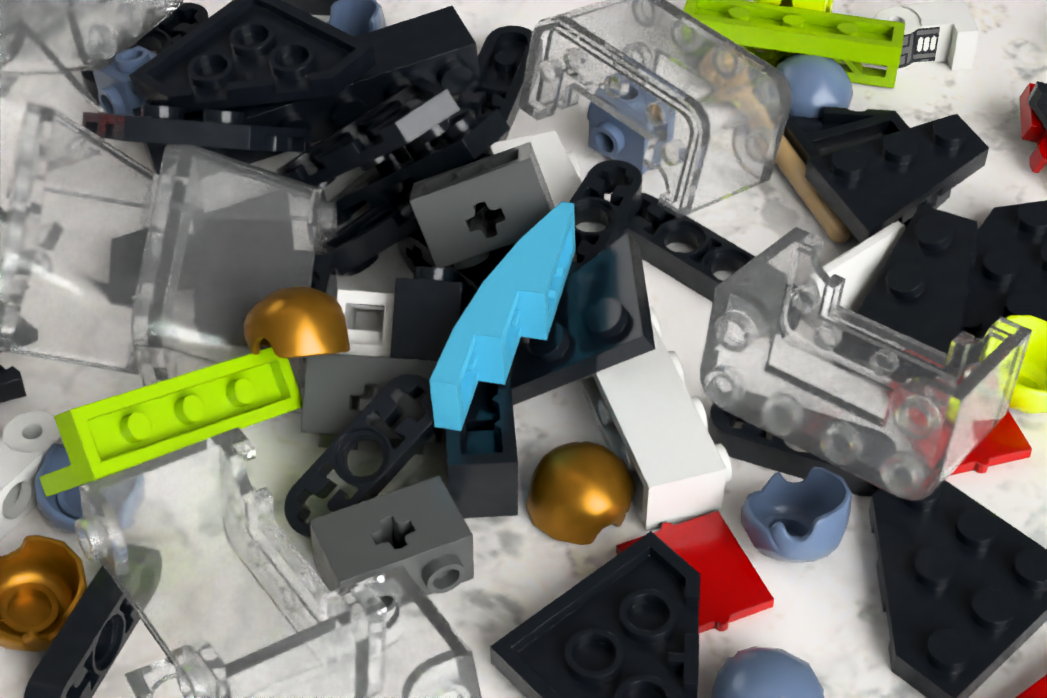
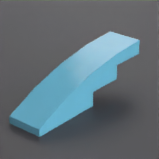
M561 201L519 239L483 281L452 329L429 380L434 427L461 431L478 381L505 385L520 338L526 337L547 341L576 251L574 203Z

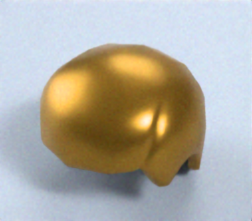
M295 286L280 289L269 294L254 305L247 313L243 323L245 340L254 355H259V346L272 347L275 355L279 358L337 354L350 350L346 320L341 305L334 296L311 287Z
M578 441L571 442L552 449L542 457L531 478L526 508L534 525L555 540L587 545L593 543L601 530L614 523L616 527L622 525L626 516L625 513L629 512L635 484L623 459L605 446L589 441L581 443Z
M28 535L24 538L19 548L9 554L0 556V646L7 649L29 652L49 649L85 593L87 583L82 559L64 541L41 535Z

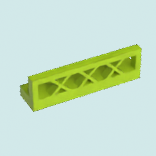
M687 0L680 21L679 37H683L681 58L706 61L711 55L720 50L732 49L738 52L749 68L774 71L780 62L789 57L786 56L788 53L791 55L796 53L832 58L837 61L852 83L894 88L906 23L745 0ZM695 39L721 43L719 45L696 43ZM754 47L770 49L774 51H772L771 53L758 52L754 49ZM861 63L887 66V68L884 70L863 67Z
M272 347L260 350L259 355L247 354L73 408L54 416L71 465L39 477L46 497L302 408L303 399L288 358H279L275 355Z

